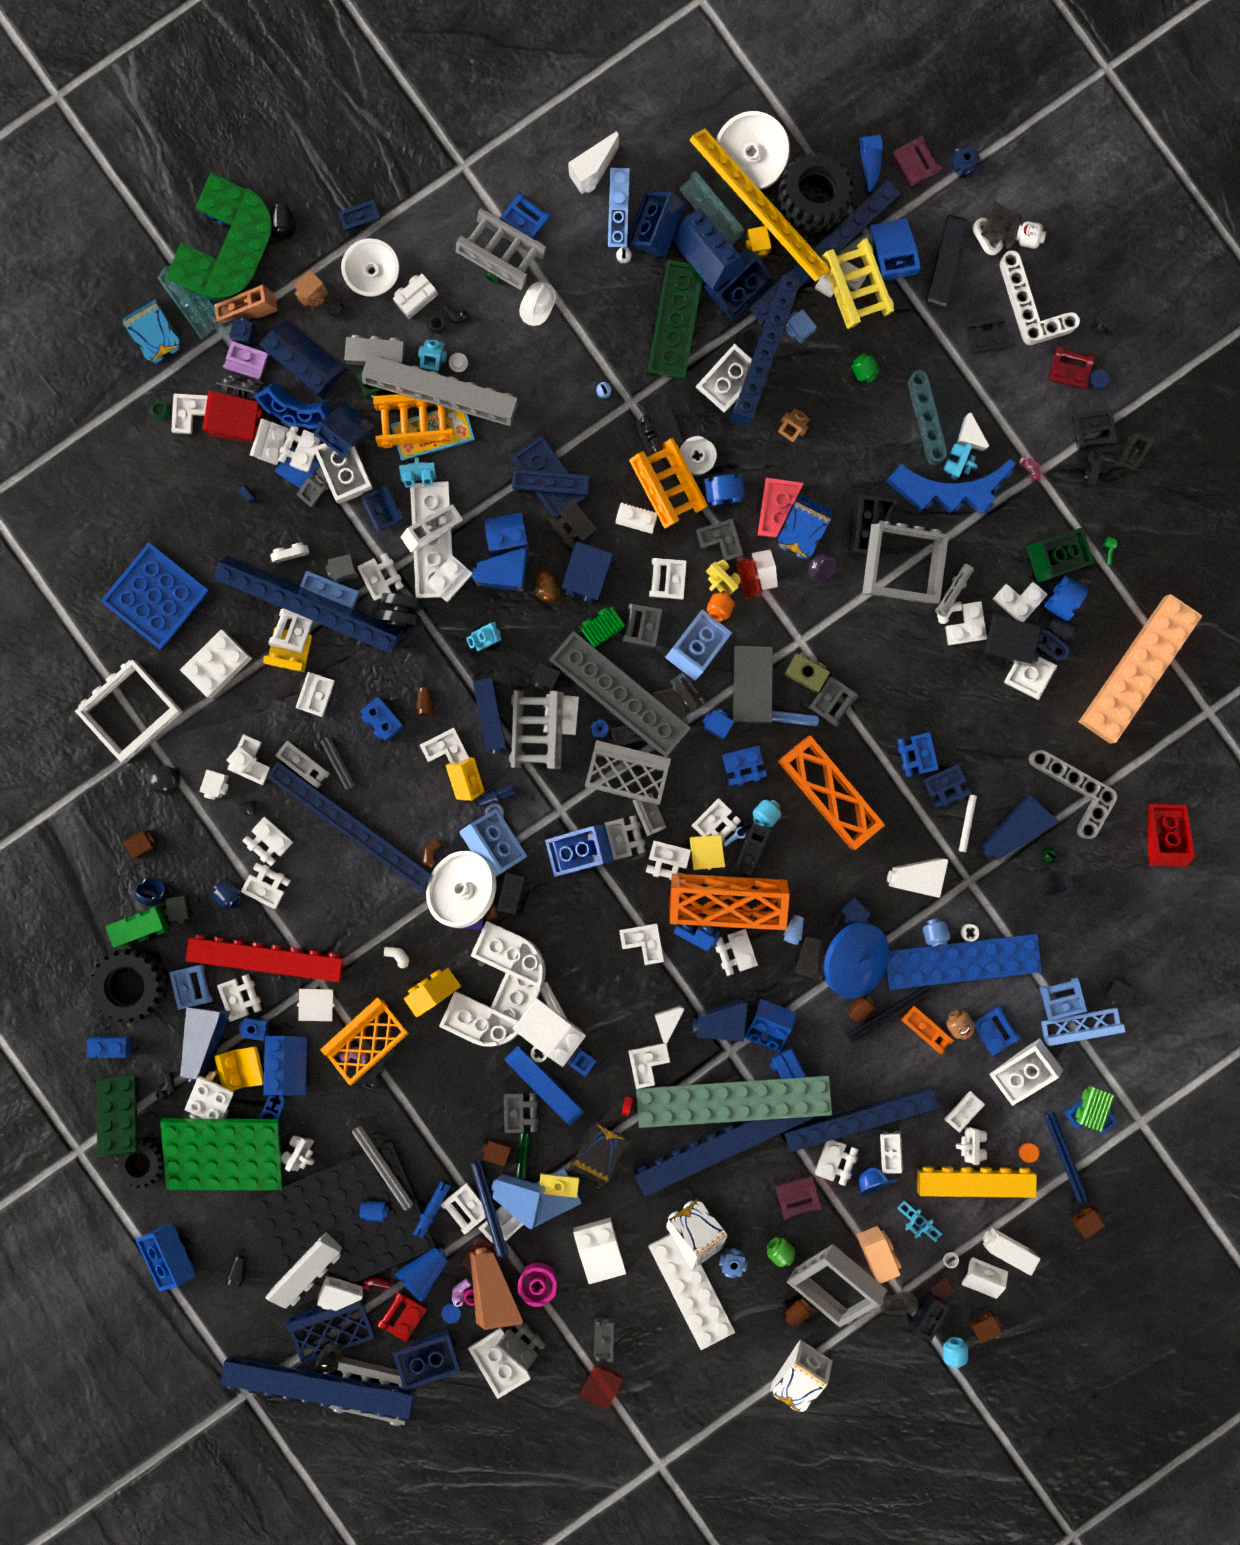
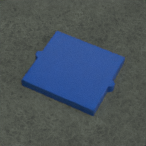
M291 446L290 451L295 452L296 448ZM287 457L285 463L281 462L274 472L298 488H301L307 478L313 476L320 466L318 462L313 460L309 473L291 467L290 462L292 458Z

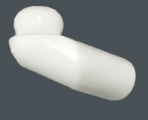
M954 602L946 617L937 614L939 623L946 624L952 612L962 611L961 602Z

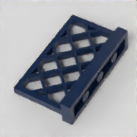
M363 1298L336 1311L318 1306L287 1317L285 1326L291 1334L302 1364L375 1339L373 1328L362 1302ZM360 1309L362 1314L360 1320L349 1317L352 1311ZM339 1316L345 1320L340 1327L331 1323L333 1318ZM347 1320L357 1324L354 1332L344 1329ZM322 1323L326 1325L324 1332L321 1333L314 1330L315 1324ZM361 1326L368 1330L369 1335L360 1336L356 1333ZM329 1327L339 1331L336 1338L325 1335ZM300 1329L307 1331L308 1334L305 1340L297 1337L295 1331ZM341 1332L351 1336L349 1342L344 1343L338 1340ZM311 1333L321 1337L317 1345L307 1341ZM326 1339L333 1342L331 1348L325 1349L320 1347L322 1340ZM307 1345L314 1348L313 1354L305 1356L303 1353L304 1346Z

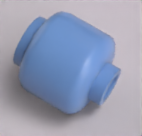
M938 918L927 921L928 924L923 927L927 945L933 948L947 945V941L950 940V934L946 922L939 921Z

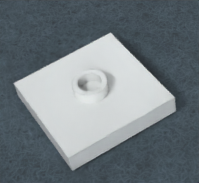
M1039 657L1038 663L1034 662L1033 667L1014 663L1004 683L1039 700L1057 665Z

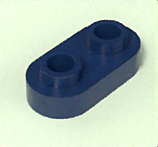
M1042 630L1041 632L1044 633L1046 642L1038 644V649L1054 661L1065 660L1069 655L1068 646L1050 631ZM1057 648L1061 651L1060 655L1055 654Z

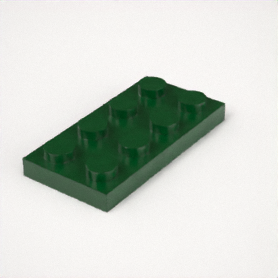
M129 1075L97 1080V1156L101 1158L138 1153L137 1076Z

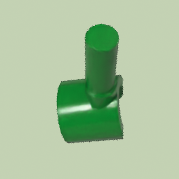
M1107 537L1104 546L1109 548L1107 564L1111 565L1117 540Z

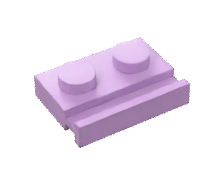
M232 341L223 368L260 381L269 354Z

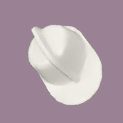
M536 282L528 288L519 309L520 316L526 324L537 326L546 321L556 301V291L545 282Z

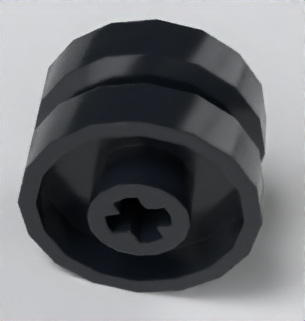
M382 593L381 603L392 609L379 610V621L402 627H420L421 617L410 611L419 612L423 610V599L401 594Z

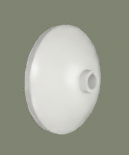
M371 238L363 239L347 249L342 259L341 270L346 284L354 292L363 296L373 297L387 292L395 284L399 274V261L394 250L385 242ZM375 269V273L370 274L369 270Z

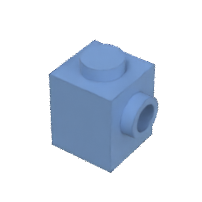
M803 309L799 312L794 311L788 317L786 324L788 334L792 338L795 337L799 343H802L812 335L817 328Z

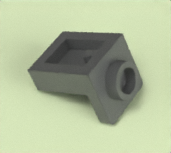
M315 474L307 478L296 495L312 507L322 493L329 489V485L322 476Z

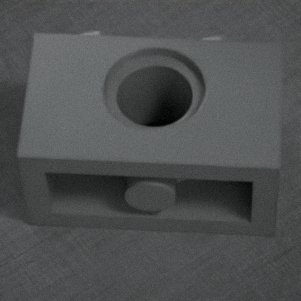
M350 554L327 559L329 564L326 565L328 577H331L335 582L340 583L360 578L356 560Z

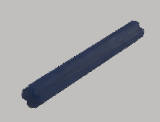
M1052 1111L1044 1114L1047 1126L1077 1201L1084 1203L1088 1201L1087 1193L1055 1113Z
M475 1162L471 1164V1168L498 1257H502L508 1254V1250L482 1162Z

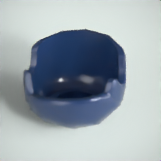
M145 878L140 885L139 883L136 885L134 897L142 905H157L164 898L166 886L158 879Z

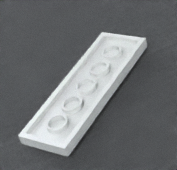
M448 481L433 482L429 486L415 483L413 487H410L412 525L450 506ZM451 529L414 551L416 598L441 597L426 583L447 559L453 555Z
M671 1234L649 1244L648 1247L700 1350L734 1334L735 1330L702 1265L700 1264L691 1270Z

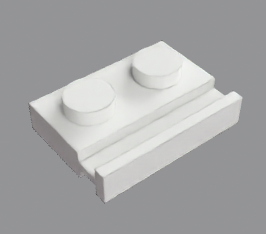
M261 419L250 456L273 465H278L279 450L284 445L288 428Z
M451 555L426 584L448 603L473 573Z
M308 672L296 708L323 717L335 681Z
M500 1206L496 1212L504 1240L506 1241L523 1223L503 1206ZM486 1220L478 1229L493 1243Z

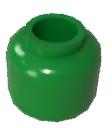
M863 353L853 359L854 363L851 367L859 381L866 380L869 383L877 378L876 374L880 371V367L873 355Z

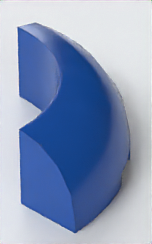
M277 381L267 385L253 395L267 413L273 414L282 423L293 427L317 428L319 422L332 413L327 400L318 403L297 400L287 394Z

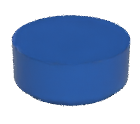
M447 1303L441 1313L443 1320L450 1324L456 1323L460 1319L461 1308L454 1306L453 1303Z

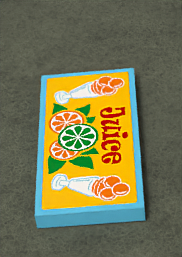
M446 408L447 430H453L454 440H450L448 443H440L438 441L397 445L401 461L404 462L415 457L474 441L475 438L467 413ZM438 410L427 413L428 431L440 430ZM420 417L408 419L409 433L421 432ZM401 421L390 424L393 434H401Z

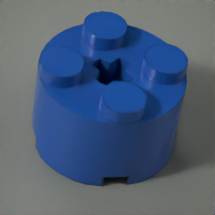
M735 474L713 477L711 479L712 482H709V478L704 479L707 503H711V506L724 504L723 501L729 500L730 503L743 501L742 498L745 497L742 474H738V478H735Z
M1065 575L1061 582H1058L1053 589L1054 594L1052 597H1049L1044 607L1065 621H1069L1074 615L1073 612L1080 607L1085 599L1088 588Z

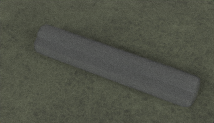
M330 737L322 739L321 744L346 790L353 788L355 783Z

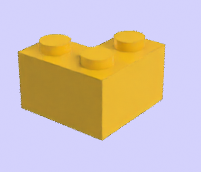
M449 968L442 972L438 969L430 975L431 980L426 978L408 990L409 995L404 1000L416 1018L461 987Z

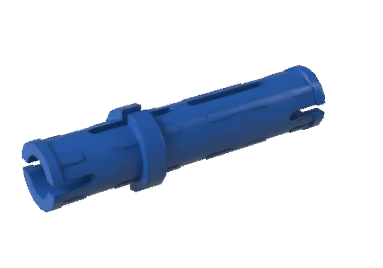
M441 1181L439 1182L424 1214L420 1215L421 1219L412 1234L424 1239L428 1228L434 1223L433 1219L451 1186L445 1185Z

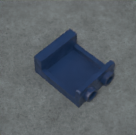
M344 403L319 422L314 436L342 458L348 456L351 448L363 438L365 440L369 439L375 425Z

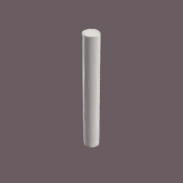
M969 795L959 846V851L961 852L967 851L977 798L975 795Z

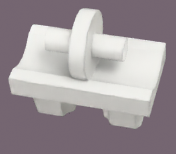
M965 1127V1136H962V1143H956V1148L961 1149V1156H964V1162L979 1165V1161L987 1159L986 1150L980 1149V1142H986L987 1132L972 1127Z
M293 1136L290 1141V1145L295 1148L293 1154L285 1151L281 1157V1161L286 1165L284 1169L289 1172L291 1170L298 1171L299 1168L304 1169L306 1164L313 1165L314 1160L311 1158L313 1151L310 1148L314 1140Z

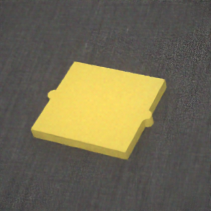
M704 834V836L690 837L694 870H711V868L725 867L722 835L707 836V834Z

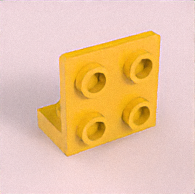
M283 630L280 639L285 640L288 630ZM308 635L302 654L270 646L269 655L264 656L263 663L305 673L312 635Z
M256 1046L234 1049L214 1056L221 1086L235 1091L243 1087L264 1085V1073Z

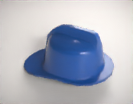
M870 1168L860 1175L859 1184L861 1192L859 1196L864 1197L873 1194L883 1187L899 1181V1179L887 1180L881 1170Z

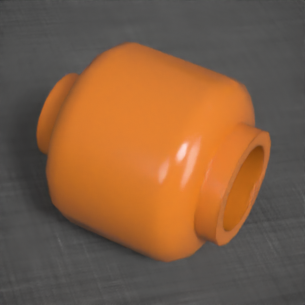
M721 592L711 596L707 605V612L710 618L716 621H723L730 617L735 605L731 595Z

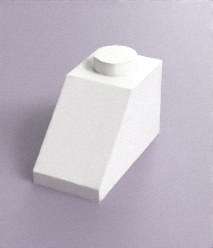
M326 1275L318 1294L317 1305L327 1310H339L361 1300L363 1286Z

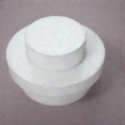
M455 353L449 359V366L454 372H463L468 366V360L464 354Z

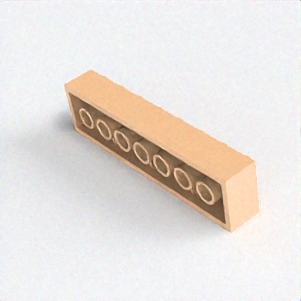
M1173 595L1165 596L1081 717L1079 723L1108 743H1116L1202 615Z

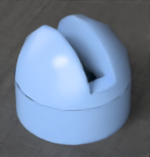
M601 382L598 384L596 392L600 398H608L611 395L612 389L607 382ZM602 385H604L606 388V394H604L603 389L601 387Z

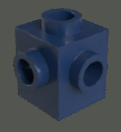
M971 145L966 148L961 146L954 151L950 164L953 171L960 178L976 171L980 157Z

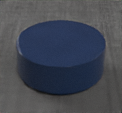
M1102 369L1095 370L1089 377L1090 386L1096 390L1103 389L1109 383V375Z
M245 484L239 488L240 494L248 503H253L257 499Z

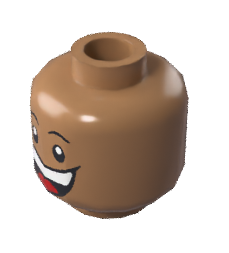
M956 1010L949 1014L946 1025L953 1037L965 1040L974 1034L975 1023L966 1011Z

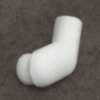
M384 948V956L394 957L400 968L408 966L409 957L403 949Z

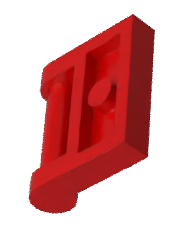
M398 1290L394 1301L384 1317L379 1319L377 1325L407 1342L426 1312L427 1307ZM402 1302L406 1303V1307L395 1324L389 1323Z

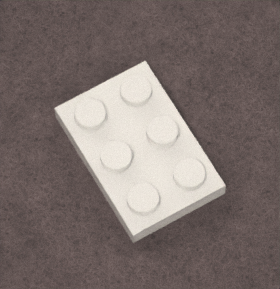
M502 1327L468 1347L497 1399L531 1379L527 1370H523L496 1346L505 1334Z

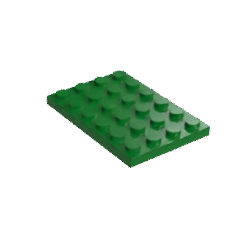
M162 1118L160 1125L166 1190H282L283 1177L279 1119Z

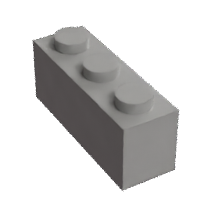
M352 335L351 337H346L344 360L349 365L365 366L368 354L373 356L380 355L387 360H397L404 364L406 346L404 341H401L399 338L382 340L381 337L371 336L370 339H366L360 335Z

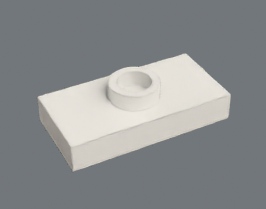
M969 1091L944 1119L960 1133L985 1104Z

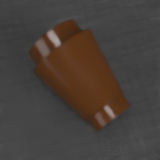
M428 687L419 688L415 709L418 716L433 715L434 705L430 688Z

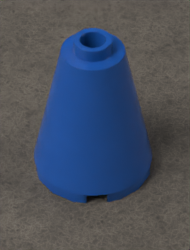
M441 1247L438 1250L433 1248L398 1270L395 1276L422 1302L448 1263L446 1259L448 1255Z

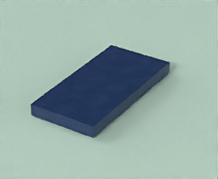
M540 436L511 457L519 470L569 474L543 436ZM535 491L554 520L586 499L585 495Z

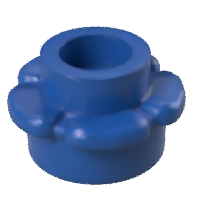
M603 719L593 722L591 725L593 736L606 737L610 731L609 724Z

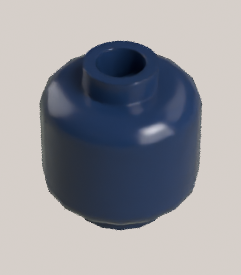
M219 882L214 886L213 900L223 909H234L239 905L242 899L241 891L232 882Z

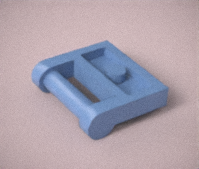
M204 964L169 972L178 1010L213 1001L212 996L209 995ZM193 972L197 973L202 998L197 999L191 975Z
M1077 977L1069 982L1049 987H1039L1049 1021L1087 1012ZM1074 989L1075 994L1050 1000L1049 994Z

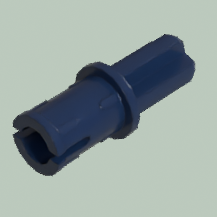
M512 784L496 790L493 788L492 791L478 796V803L480 807L494 802L499 803V800L515 795V789Z

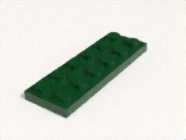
M667 260L648 374L685 380L703 280L690 263Z

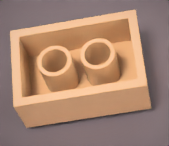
M876 1226L857 1234L868 1265L878 1283L881 1284L900 1276L898 1269L901 1268V1265L892 1251L894 1248L884 1230L880 1231L879 1227Z

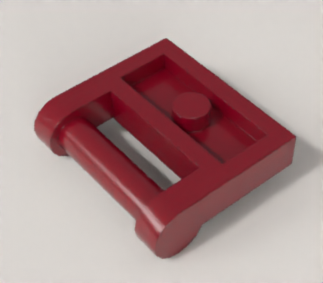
M1057 346L1048 381L1086 389L1095 355H1084L1064 350L1063 347ZM1064 357L1084 362L1085 367L1060 362V358Z

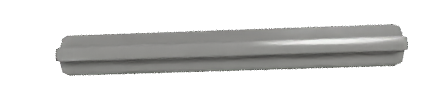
M362 1126L355 1128L352 1131L353 1135L402 1208L407 1210L412 1207L413 1202Z

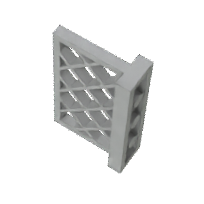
M596 740L585 787L660 805L671 759ZM596 756L605 757L608 763L599 768L595 762ZM621 761L624 762L627 768L617 772L613 764ZM610 766L615 775L606 779L601 771ZM642 766L645 773L636 777L632 768ZM629 770L634 779L625 784L620 775ZM655 770L664 772L663 777L656 782L650 774ZM599 773L603 779V782L599 784L590 783L591 776ZM647 775L653 784L643 788L639 779ZM617 777L622 786L617 789L611 788L608 782ZM634 782L641 789L636 794L630 793L627 786ZM655 787L658 791L657 799L649 797L646 791Z

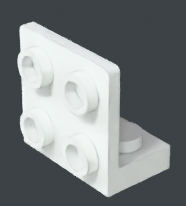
M199 1076L185 1110L203 1119H226L229 1113L227 1108L234 1092Z

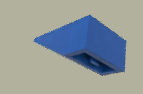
M907 218L870 225L875 259L883 281L917 275L921 267L917 247Z

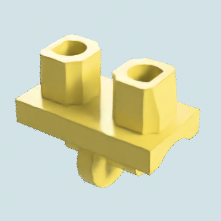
M724 559L717 563L714 562L706 570L710 576L708 580L713 584L709 589L713 591L717 588L720 593L724 591L731 595L739 587L738 584L742 578L737 573L730 577L725 571L729 568V564Z

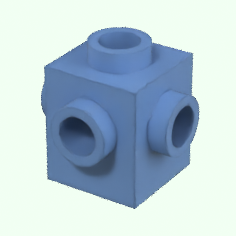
M725 1248L724 1255L721 1254L719 1260L722 1273H725L727 1277L736 1278V1276L741 1277L742 1271L746 1272L748 1260H745V1254L736 1248ZM731 1263H737V1267L731 1266Z

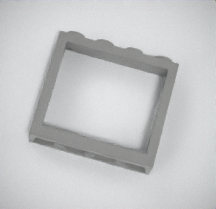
M879 520L878 524H871L862 593L929 604H940L949 535L941 534V531L938 529H930V532L925 531V527L913 526V529L908 528L907 524L896 523V526L890 525V521ZM882 532L934 540L927 594L875 586Z
M834 1244L797 1266L787 1281L790 1286L839 1327L845 1324L849 1325L854 1319H860L863 1314H869L874 1308L881 1307L884 1303V1296L888 1291ZM829 1266L866 1299L846 1309L814 1282L810 1276Z

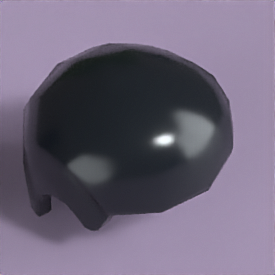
M164 765L158 766L150 773L148 783L154 792L169 795L177 791L180 786V775L175 768Z

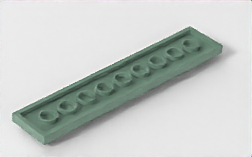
M829 1076L636 1089L639 1128L832 1115Z

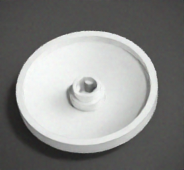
M748 111L738 114L722 127L716 141L760 190L766 189L778 181L787 168L790 158L788 135L784 127L775 118L766 113Z
M459 851L445 857L433 870L427 885L426 898L431 914L440 923L453 928L468 927L479 921L487 913L495 897L496 877L494 870L485 858L474 852Z

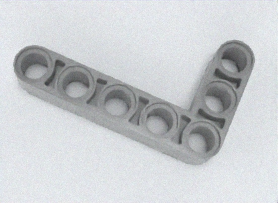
M1038 750L1032 752L1029 756L1031 766L1092 800L1077 826V834L1084 839L1096 837L1117 800V793L1112 788L1046 751ZM1037 754H1041L1043 757L1041 764L1035 761ZM1055 763L1060 767V771L1057 774L1052 770V766ZM1071 773H1074L1077 778L1074 783H1071L1069 780ZM1088 782L1093 785V790L1090 793L1086 790ZM1104 792H1108L1110 795L1108 802L1103 800ZM1096 808H1098L1101 813L1100 817L1097 819L1093 816V811ZM1086 825H1089L1091 827V833L1089 835H1086L1084 833V827Z

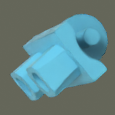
M957 443L953 445L950 454L959 457L957 463L947 460L943 469L952 475V479L957 480L960 477L963 467H965L963 473L969 475L970 470H977L978 465L974 463L976 457L970 455L969 460H967L973 445L969 443L965 446Z
M415 457V463L399 465L401 480L404 482L405 487H413L415 481L421 480L423 485L429 486L436 479L434 462H420L419 457Z
M495 622L471 633V636L467 637L469 647H476L477 651L483 650L502 640L500 630L496 628Z

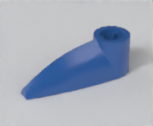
M880 134L860 137V150L867 192L874 190L881 170L882 138Z

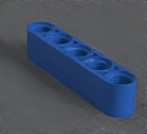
M517 1045L504 1058L517 1074L567 1124L571 1126L584 1113L581 1106L521 1046Z

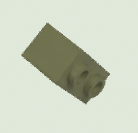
M796 653L784 675L818 693L830 673L826 670L828 667L820 662L815 664L809 661L811 658L804 653H800V655ZM804 667L812 669L811 677H806L803 674Z

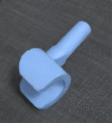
M738 827L735 830V834L722 844L726 847L734 840L744 838L747 833L743 836H738L737 831L742 828Z

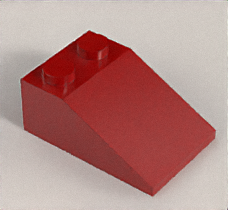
M1148 805L1147 849L1150 866L1188 867L1195 858L1187 805Z

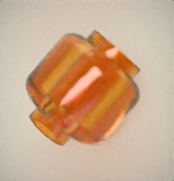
M549 572L540 573L533 582L538 599H542L543 602L557 599L560 587L555 575H550Z

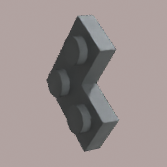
M733 519L696 529L701 549L720 544L725 561L743 556Z

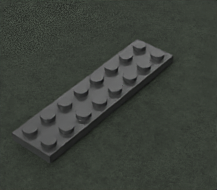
M574 631L549 659L554 666L665 758L670 755L691 730L686 723Z

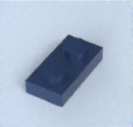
M374 199L338 212L345 232L381 220Z

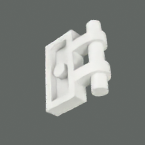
M291 426L285 435L286 440L283 447H280L278 461L285 463L287 457L292 458L290 462L291 467L309 473L316 456L313 448L319 446L321 440L314 436V433L306 430L303 431L301 436H298L296 434L299 428ZM293 441L298 443L295 452L290 451Z
M387 553L380 556L383 561L380 564H377L375 558L357 566L374 601L381 599L382 593H392L389 588L390 585L394 584L397 590L404 588L401 582L402 578L400 574H397L393 566L394 562ZM387 569L391 578L385 580L381 571Z
M564 696L562 734L576 735L579 697ZM544 705L545 717L549 715V707ZM542 724L544 725L543 732L548 733L549 726Z
M718 798L691 826L701 836H704V834H707V836L710 834L722 835L723 843L725 841L724 838L731 831L734 832L737 829L736 826L741 820L735 816L730 821L727 816L732 811ZM723 821L726 826L718 833L715 829Z
M263 817L253 828L252 832L257 836L254 840L248 835L243 839L247 848L261 857L260 860L264 863L267 862L270 866H273L276 862L271 857L274 852L282 856L293 844V841L266 817ZM261 841L270 847L267 851L258 845Z
M653 841L649 859L656 861L655 866L647 865L646 872L653 874L655 877L663 876L671 880L672 874H682L678 873L679 867L687 868L691 850ZM662 863L673 865L672 871L662 869Z
M256 863L253 870L259 872L258 876L249 875L241 892L276 909L285 893L278 889L280 884L288 887L291 880L280 872L278 874L270 870V867L265 864L262 866ZM267 876L275 881L271 885L263 881V879Z
M746 929L728 934L729 942L725 944L722 937H719L716 943L717 947L715 948L717 953L720 954L723 962L721 966L725 969L727 976L734 974L732 968L734 965L738 966L739 971L758 966ZM732 948L735 957L731 960L727 953V949Z
M249 974L242 976L244 982L242 985L238 984L237 978L217 985L225 1010L230 1011V1022L249 1015L247 1009L249 1006L253 1007L254 1013L262 1010L259 1004L261 1002L260 998L257 997L253 987L255 986L254 981H251ZM245 989L247 990L250 999L246 1002L241 992Z
M836 1140L825 1142L814 1174L834 1181L837 1174L841 1176L839 1184L846 1186L848 1179L852 1175L850 1172L853 1164L858 1159L857 1153L859 1149L851 1147L850 1152L847 1153L844 1152L846 1144ZM842 1158L847 1160L844 1169L838 1168Z

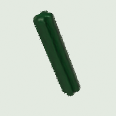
M525 1131L520 1133L516 1178L526 1181L531 1135L530 1132Z

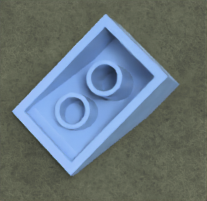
M702 609L665 658L696 681L732 632L718 621L710 618L709 614Z

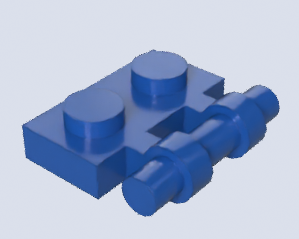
M930 732L911 736V745H906L905 738L897 740L899 745L897 748L898 753H901L903 764H901L902 770H905L906 777L913 776L912 768L914 767L918 768L919 774L939 770ZM910 750L914 751L916 760L914 762H910L908 754Z
M759 746L722 755L726 774L734 772L735 775L734 778L728 779L729 786H741L745 782L753 780L757 782L761 778L767 777L766 770H757L758 765L764 764ZM751 768L752 773L741 776L740 770Z

